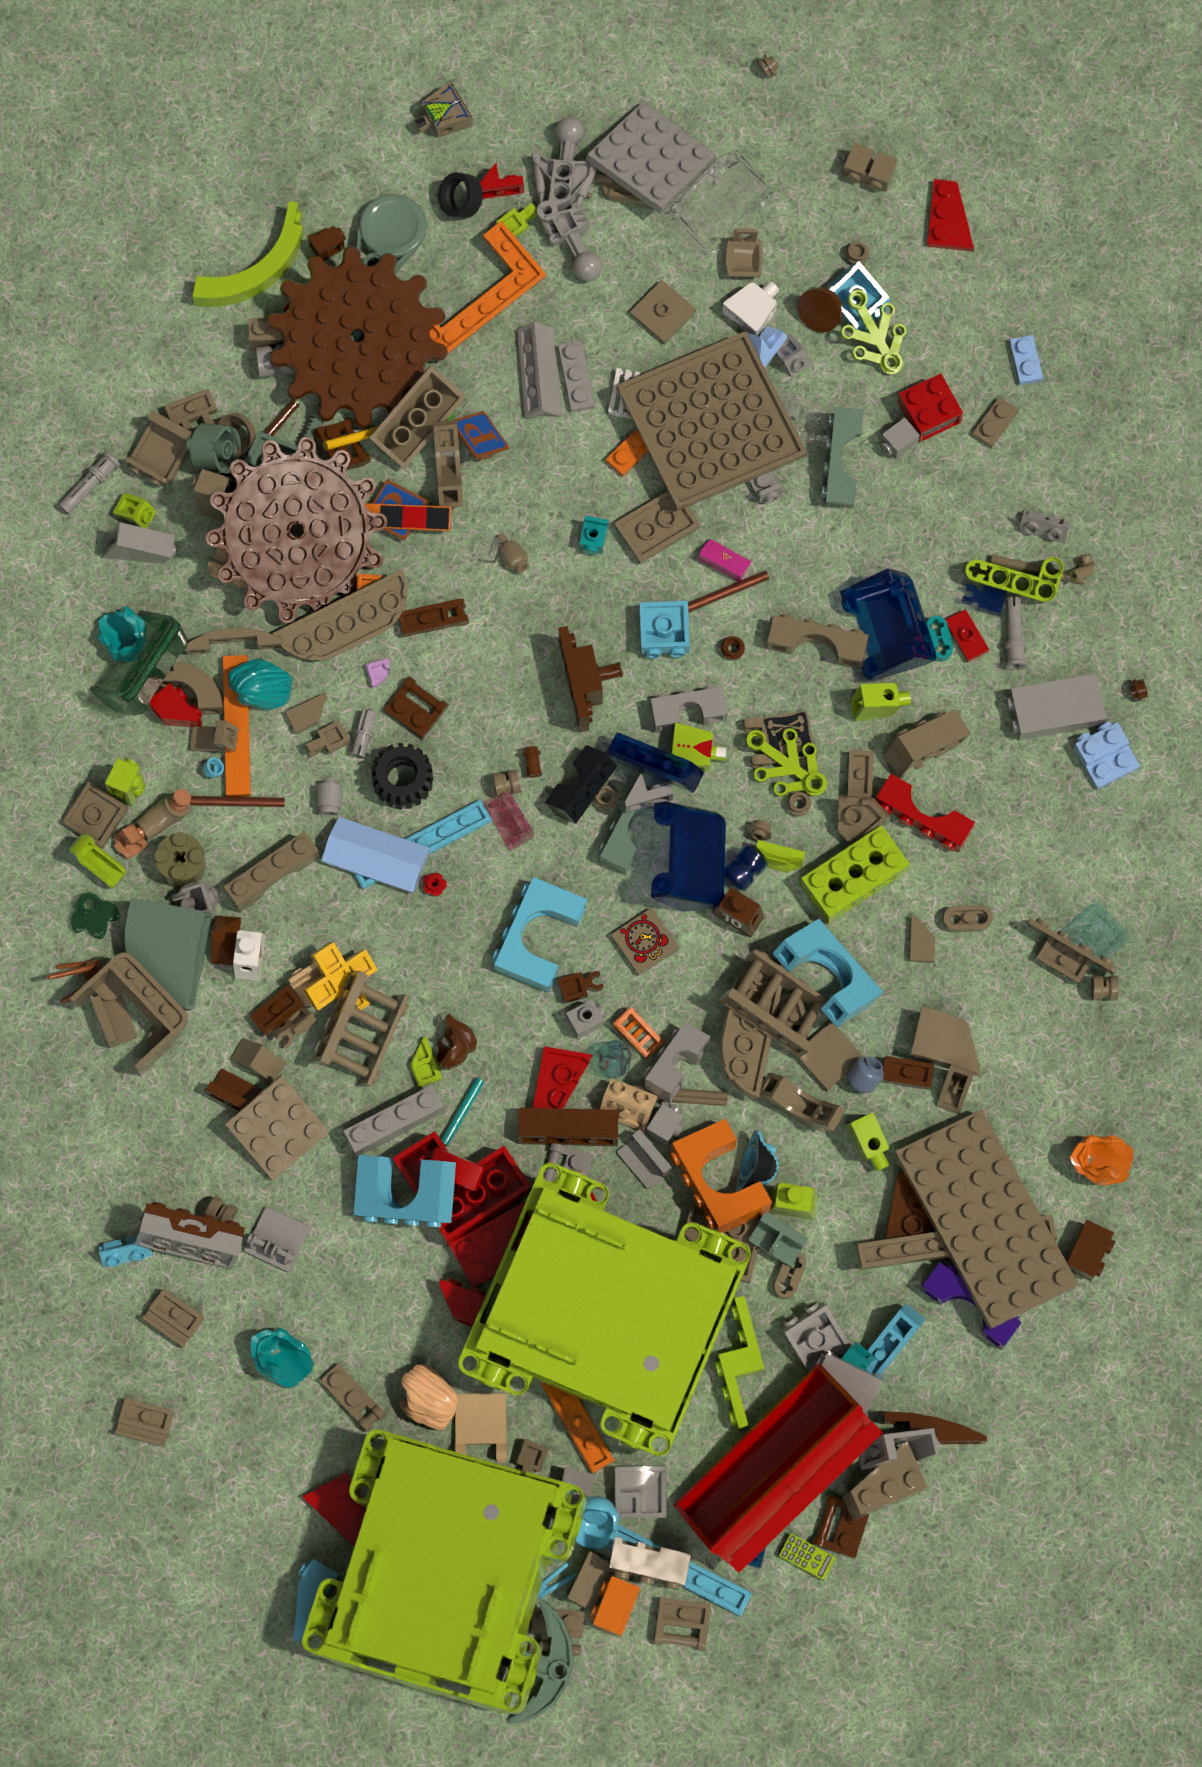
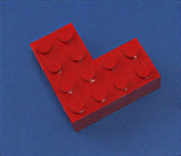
M435 1131L393 1157L394 1165L415 1197L419 1189L421 1160H431L436 1147L448 1151ZM502 1146L476 1163L486 1168L477 1191L454 1183L451 1223L441 1222V1227H435L447 1246L530 1194L532 1190L531 1185L505 1146Z

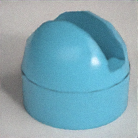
M212 757L204 763L202 770L206 777L213 779L223 773L224 765L220 759Z

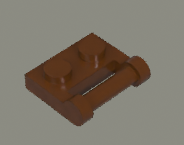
M351 419L317 427L313 434L326 460H329L336 451L344 450L350 455V463L347 470L362 467L371 462L369 454L364 452L360 442L350 444L356 455L354 458L347 445L327 451L323 447L324 441L341 437V433H345V435L355 433Z
M408 677L397 694L385 707L384 712L418 737L424 739L447 710L449 704L444 700L439 701L417 685L416 680ZM411 691L435 709L434 712L430 714L406 697V695Z
M827 1495L825 1500L827 1505L817 1536L813 1537L811 1544L855 1559L869 1515L852 1521L844 1500ZM836 1507L843 1509L834 1542H830L826 1539Z

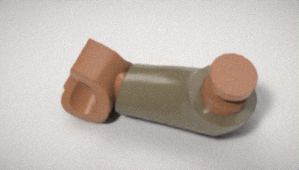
M180 789L168 795L135 822L136 826L131 823L113 836L115 841L114 847L119 854L122 853L128 859L134 857L146 848V841L151 840L166 828L183 819L191 809L190 793Z

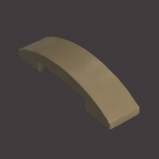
M229 628L197 637L185 645V652L187 655L211 653L210 644L257 641L259 650L283 647L281 646L282 639L270 633L249 628Z

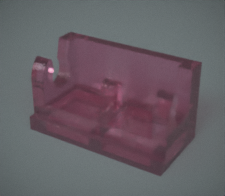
M509 791L488 804L489 807L486 810L510 851L534 838L532 828Z

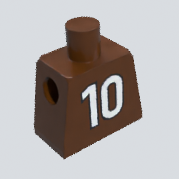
M733 888L725 892L712 912L713 915L750 938L764 919L761 906Z

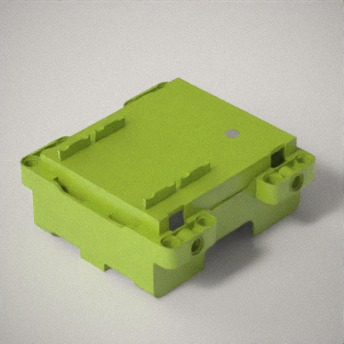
M546 1163L538 1173L511 1240L458 1362L459 1368L466 1376L514 1396L525 1394L529 1389L531 1381L537 1380L605 1409L600 1424L604 1434L639 1451H644L658 1457L664 1456L669 1452L749 1262L750 1249L742 1242L697 1223H687L684 1225L677 1241L642 1228L604 1211L609 1199V1191L604 1184L555 1163ZM548 1169H554L558 1173V1178L553 1182H548L543 1177L544 1172ZM594 1189H601L605 1193V1198L600 1202H595L591 1199L590 1193ZM531 1216V1219L526 1228L521 1243L518 1247L517 1252H515L514 1250L525 1227V1224L528 1220V1217ZM687 1229L697 1230L699 1238L694 1242L686 1240L684 1233ZM740 1248L744 1250L746 1254L745 1260L741 1262L735 1261L731 1255L734 1249ZM500 1288V1292L485 1325L483 1324L496 1292ZM490 1352L511 1360L510 1364L490 1356ZM467 1357H474L477 1360V1367L473 1371H467L463 1367V1361ZM521 1377L525 1381V1386L521 1391L511 1389L510 1382L513 1378ZM632 1412L654 1421L651 1425L632 1417ZM610 1417L616 1418L620 1424L618 1430L614 1432L608 1431L604 1425L606 1419ZM655 1438L665 1439L667 1447L663 1452H657L653 1449L652 1441Z
M379 1429L370 1431L365 1437L349 1490L353 1500L367 1507L344 1582L326 1579L318 1587L302 1637L303 1647L311 1654L328 1659L334 1664L394 1681L411 1688L448 1697L501 1714L521 1713L526 1707L542 1653L539 1643L527 1636L530 1620L547 1566L552 1567L553 1561L564 1562L572 1554L587 1504L585 1493L580 1487L436 1447L429 1443ZM378 1437H383V1446L374 1449V1440ZM367 1486L369 1489L368 1495L365 1498H358V1490L361 1487ZM572 1493H579V1502L571 1505ZM549 1504L555 1508L554 1520L550 1530L542 1526ZM559 1542L564 1543V1552L560 1555H555ZM331 1586H336V1596L331 1599L327 1598V1589ZM316 1636H320L322 1640L321 1645L316 1649H312L310 1646L311 1640ZM528 1643H532L535 1647L534 1652L531 1656L527 1657L525 1653ZM503 1656L510 1661L504 1682L496 1679ZM367 1659L396 1667L395 1671L390 1673L367 1666ZM444 1681L471 1690L469 1695L441 1688V1685ZM513 1694H517L519 1696L518 1705L509 1708Z

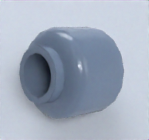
M871 1056L858 1058L847 1073L850 1087L858 1093L873 1092L884 1078L881 1062Z

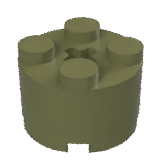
M177 832L164 838L158 845L154 854L155 863L161 878L167 884L174 887H183L185 884L198 882L203 877L206 868V857L201 844L194 837L183 832ZM178 858L185 859V862L181 863L180 861L177 862L176 860Z

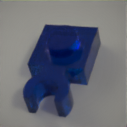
M966 585L965 591L971 592L973 596H963L962 602L964 604L978 603V611L996 616L1001 615L1007 591L985 585L983 590L979 591L974 585Z

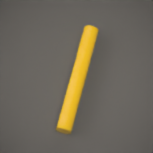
M377 427L324 441L323 447L327 451L369 439L368 437Z

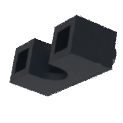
M585 745L572 763L581 773L578 781L569 786L558 783L545 801L546 805L555 815L574 824L579 821L617 767L607 753L589 745Z

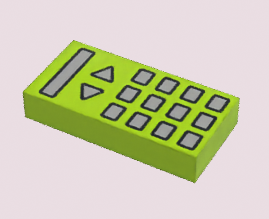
M792 1533L779 1554L780 1558L823 1581L836 1557Z

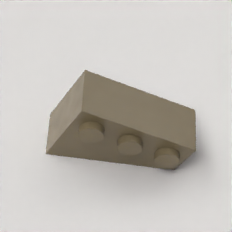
M908 1441L896 1449L898 1459L877 1466L842 1497L852 1521L916 1496L928 1488Z

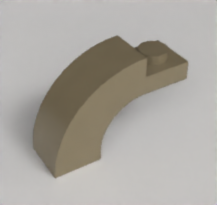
M174 662V671L160 668L156 669L155 672H149L151 688H164L171 683L173 687L184 688L195 695L201 714H224L219 689L212 678L198 667L187 663Z

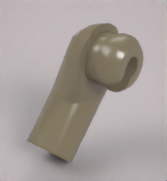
M1090 554L1080 556L1079 568L1070 571V577L1074 582L1087 578L1094 573L1095 564Z

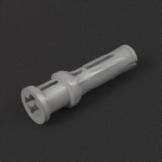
M104 451L103 457L94 466L91 465L89 467V473L58 503L60 508L69 515L99 483H104L107 480L106 477L115 468L121 466L120 463L109 452Z
M1008 597L1005 599L1008 640L1005 643L1008 662L1005 665L1008 670H1024L1027 668V662L1024 660L1026 642L1022 639L1021 598L1015 597L1013 606V597Z

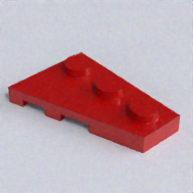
M934 179L927 247L974 252V245L958 182Z
M544 1046L533 1108L564 1109L593 1058V1054Z
M345 1473L302 1496V1498L355 1548L367 1509L350 1496L349 1490L352 1481L348 1473Z

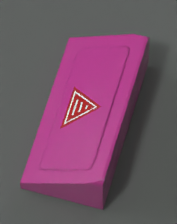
M712 539L706 543L698 554V560L738 582L741 581L752 561Z

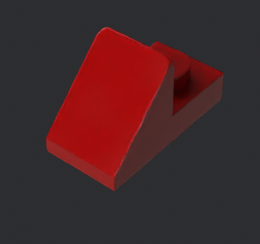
M497 163L492 166L480 182L483 189V199L524 193L523 176L508 175L503 179H499Z

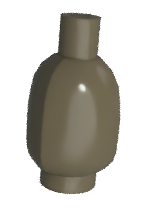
M504 534L498 535L496 540L500 544L499 555L505 565L511 570H516L517 573L527 570L529 567L527 562L528 555L521 545L513 540H508Z

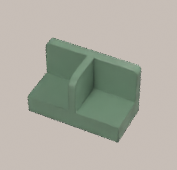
M767 1212L764 1213L749 1238L751 1244L789 1267L793 1265L808 1240V1237Z

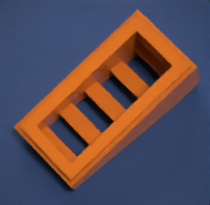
M632 1007L626 1008L610 1024L646 1060L664 1043ZM630 1017L632 1021L624 1027L622 1024ZM638 1024L640 1028L631 1035L629 1031ZM645 1031L647 1035L638 1042L636 1038ZM652 1038L654 1042L645 1050L642 1046Z

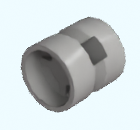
M283 344L276 345L275 349H272L270 346L256 347L260 378L274 376L275 372H278L279 375L293 374V370L289 367L276 368L269 363V354L273 350L282 347Z

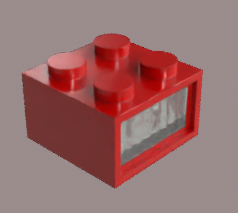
M941 373L900 392L898 395L897 404L907 421L919 433V443L962 422L963 411Z

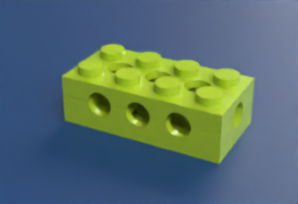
M881 825L803 876L800 886L826 923L830 924L907 873L910 863ZM872 858H876L880 860L881 863L878 865H874L869 860ZM856 871L861 877L853 878L849 873ZM838 885L841 890L832 891L829 886Z

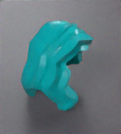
M123 606L120 612L115 611L114 613L106 614L98 620V639L106 647L114 661L133 662L141 656L146 648V622L130 607Z
M264 659L250 660L232 669L228 674L230 689L236 693L237 700L245 706H252L261 710H273L284 706L290 700L293 678L288 672Z
M276 1328L272 1331L263 1330L252 1336L251 1356L254 1359L257 1371L264 1378L283 1387L294 1388L312 1373L314 1362L311 1358V1352L305 1343L297 1340L287 1330L283 1328ZM277 1349H280V1352L273 1354Z

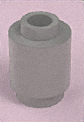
M323 779V783H319L317 786V808L320 815L335 816L338 815V810L341 809L342 785L337 784L335 779Z

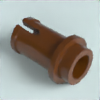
M537 746L523 748L522 757H525L527 778L542 776L539 760L541 751L538 750Z

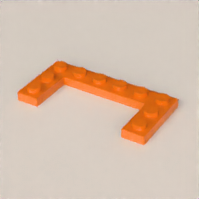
M502 221L483 235V239L509 268L511 273L442 328L439 325L432 327L430 330L431 338L437 343L444 344L448 349V354L542 281L547 275Z

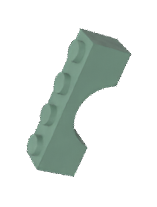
M835 407L834 413H829L828 427H832L833 430L832 437L827 436L826 451H830V460H825L824 475H828L827 484H822L821 498L826 499L825 505L854 507L857 480L851 478L843 470L840 462V453L849 441L861 437L864 409Z
M646 773L642 775L647 791L652 786L658 784L669 785ZM638 778L635 779V781H634V783H633V785H632V787H631V790H632L633 786L635 785V783H636V781H637ZM625 799L620 808L622 815L619 821L614 820L609 829L611 836L608 842L603 841L599 848L600 863L626 875L637 855V847L632 843L628 834L631 823L641 814L659 812L663 803L626 813Z

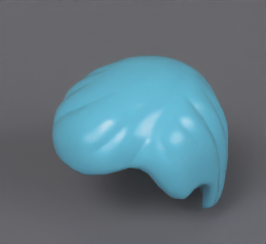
M600 1496L587 1497L581 1528L575 1541L577 1544L590 1550L602 1549L611 1544L619 1524V1513L611 1501Z

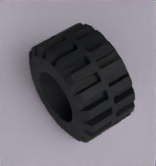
M398 743L396 748L392 744L388 746V751L382 749L379 752L380 757H375L374 766L371 768L374 791L378 794L379 799L382 802L385 800L387 806L392 807V805H396V809L401 810L402 806H407V809H410L414 803L417 806L420 805L421 799L424 798L426 800L429 796L428 791H431L433 787V771L428 756L426 754L423 755V751L419 747L414 749V745L409 743L407 747H404L403 743ZM404 765L413 768L417 773V777L407 786H396L388 780L389 773L397 766Z

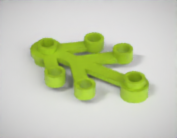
M859 289L852 291L847 297V304L851 309L857 311L869 333L857 330L852 325H845L840 330V336L844 340L855 339L874 345L880 352V354L870 352L863 346H857L851 352L852 358L855 361L864 359L880 365L881 370L889 375L898 373L903 366L899 350L902 338L906 335L907 330L900 323L891 328L893 339L889 349L885 339L891 316L895 313L894 305L885 303L880 307L879 313L881 318L877 328L865 306L868 301L867 294ZM853 297H857L859 299L858 305L853 303ZM885 306L890 308V314L884 312ZM896 327H899L902 330L901 335L896 334ZM846 328L851 331L850 337L844 333ZM857 349L862 351V357L856 355ZM888 359L894 362L893 367L887 365Z
M786 729L783 733V740L787 745L788 758L766 742L763 732L753 730L747 735L746 743L751 750H761L781 765V767L767 769L764 767L757 768L754 771V779L757 782L763 783L769 778L795 775L802 780L788 784L782 781L777 782L773 788L776 796L783 797L787 793L804 790L811 796H819L825 792L827 780L823 774L818 772L816 762L817 747L815 744L806 743L802 749L803 755L807 758V772L799 765L796 745L797 732L794 729ZM788 732H792L795 738L787 740L785 735ZM754 737H758L761 743L753 745L751 740ZM806 747H813L814 753L808 755L805 752ZM758 771H764L766 777L759 779L756 774ZM817 780L820 785L818 788H812L810 782ZM783 785L786 790L784 793H778L776 787Z

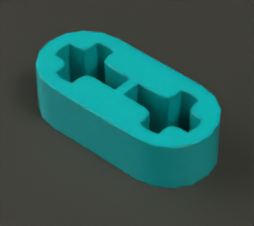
M932 616L927 620L925 626L930 652L936 661L944 662L951 657L953 652L947 622L943 617ZM935 622H937L938 626H942L939 631L940 636L936 635L935 629H930ZM939 641L942 642L943 648H948L945 655H942L939 651L936 652L939 647Z

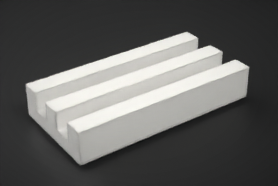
M620 368L616 369L608 415L631 418L628 411H623L624 403L621 398L618 410H614L617 396L616 386L619 384L620 376L624 377L625 382L629 378L639 376L640 372L635 371L633 373L631 370L621 371Z

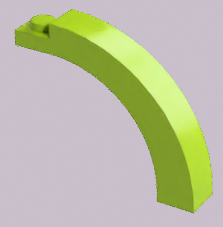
M288 202L285 222L280 237L271 251L257 264L247 270L229 276H197L192 296L194 306L220 307L240 303L259 295L274 285L290 268L302 245L304 238L303 225H301L303 212L299 211L298 202Z

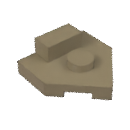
M839 795L837 831L850 846L878 828L890 817L874 798Z

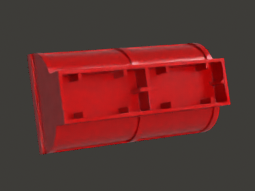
M818 1363L682 1495L673 1506L705 1546L714 1555L717 1554L740 1573L883 1432L863 1412L864 1409Z

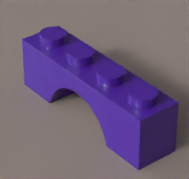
M939 1262L921 1287L922 1292L940 1305L949 1300L962 1299L976 1306L962 1278L957 1275L958 1271L947 1263L943 1265ZM1019 1316L989 1330L983 1319L982 1336L1003 1350L1022 1322L1018 1320Z

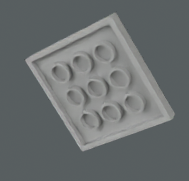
M642 102L587 154L586 160L660 214L715 160L716 154L645 102Z

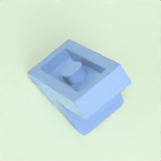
M766 326L760 336L747 333L764 368L788 338L784 331Z

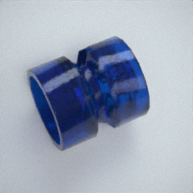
M743 845L735 854L736 860H730L721 871L728 881L738 889L746 891L754 882L753 876H759L768 864L757 851L748 845Z

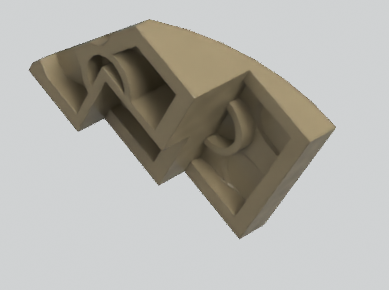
M922 1006L911 1056L935 1061L934 1064L950 1067L952 1063L975 1072L974 1075L980 1076L981 1070L969 1024L952 1015Z

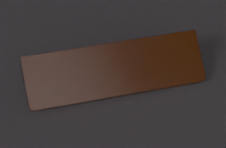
M519 1108L518 1144L550 1145V1143L572 1146L618 1147L619 1111L606 1109Z

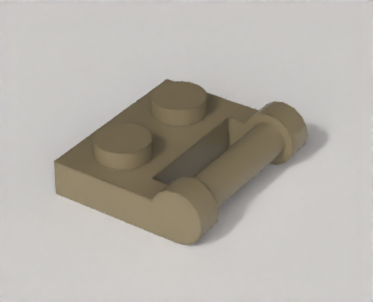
M660 1597L654 1645L667 1643L697 1647L698 1650L705 1651L711 1604ZM664 1625L700 1630L699 1637L664 1633Z

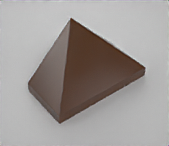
M217 915L212 931L211 964L233 966L237 931L241 927V917Z

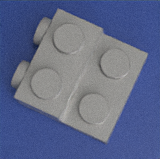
M816 1301L808 1304L804 1308L805 1313L799 1317L793 1315L784 1320V1327L780 1329L807 1373L816 1366L821 1354L826 1356L830 1350L833 1352V1355L839 1356L851 1347L827 1305L822 1302L818 1304Z

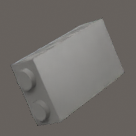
M1097 673L1011 688L1009 697H1006L1007 709L1012 711L1014 719L1011 720L1013 734L1018 735L1019 740L1099 727L1105 724L1107 720Z

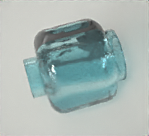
M618 1040L603 1044L599 1050L598 1066L601 1072L611 1078H618L626 1074L630 1068L631 1049Z

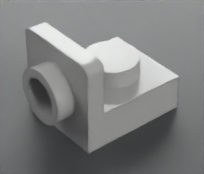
M789 334L788 338L776 352V356L786 366L789 374L795 376L808 367L811 362L804 348Z
M772 471L749 481L759 504L765 501L766 503H772L781 495L782 486L780 483L777 484Z

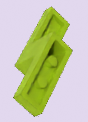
M745 1296L734 1299L735 1305L731 1306L734 1321L739 1320L741 1330H737L740 1344H746V1347L719 1354V1361L715 1362L718 1377L723 1376L725 1386L721 1387L725 1402L730 1401L732 1408L731 1411H728L729 1419L732 1426H737L738 1431L748 1429L749 1425L736 1379L764 1372V1365Z

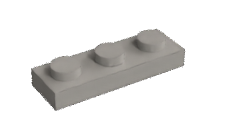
M582 341L558 344L571 413L595 409Z

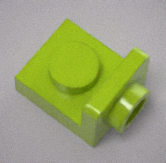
M123 493L113 511L117 518L133 522L142 528L149 526L156 513V510L145 499Z

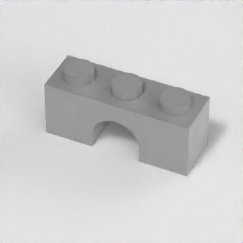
M709 685L699 691L685 689L675 695L661 693L656 695L655 698H651L650 706L655 733L675 730V723H680L679 714L688 708L695 709L701 714L703 725L727 721L728 713L723 687Z
M684 1022L680 1029L677 1027L670 1037V1044L667 1048L664 1046L657 1056V1063L654 1067L649 1066L643 1077L645 1079V1089L669 1104L683 1086L684 1074L677 1071L673 1065L680 1060H686L697 1065L710 1046V1036Z

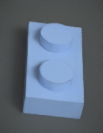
M1033 335L1010 339L1009 344L1019 385L1043 381Z

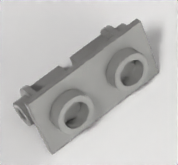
M1030 509L1029 511L1024 510L1018 531L1051 541L1065 543L1070 523L1066 522V519L1063 520L1050 516L1049 520H1045V514L1031 511Z

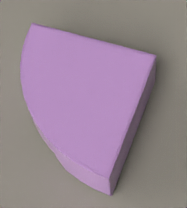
M389 658L365 664L372 688L382 684V681H385L386 676H388L387 674H389Z

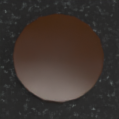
M810 287L800 296L798 301V313L801 320L806 326L818 332H829L836 328L843 318L844 311L842 312L840 298L835 292L826 287Z

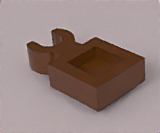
M594 971L589 974L588 978L584 979L582 972L558 978L564 1004L588 998L587 990L594 992L603 990V984L594 985L592 983L594 978L600 977V972Z

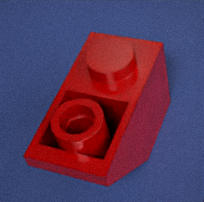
M169 683L148 700L150 709L164 725L191 728L202 726L200 717L203 715L194 704L190 707L185 701L187 696L180 687L175 689Z
M448 1278L447 1281L441 1279L439 1283L440 1289L453 1319L473 1327L486 1298L485 1292L471 1287V1290L461 1287L462 1283Z

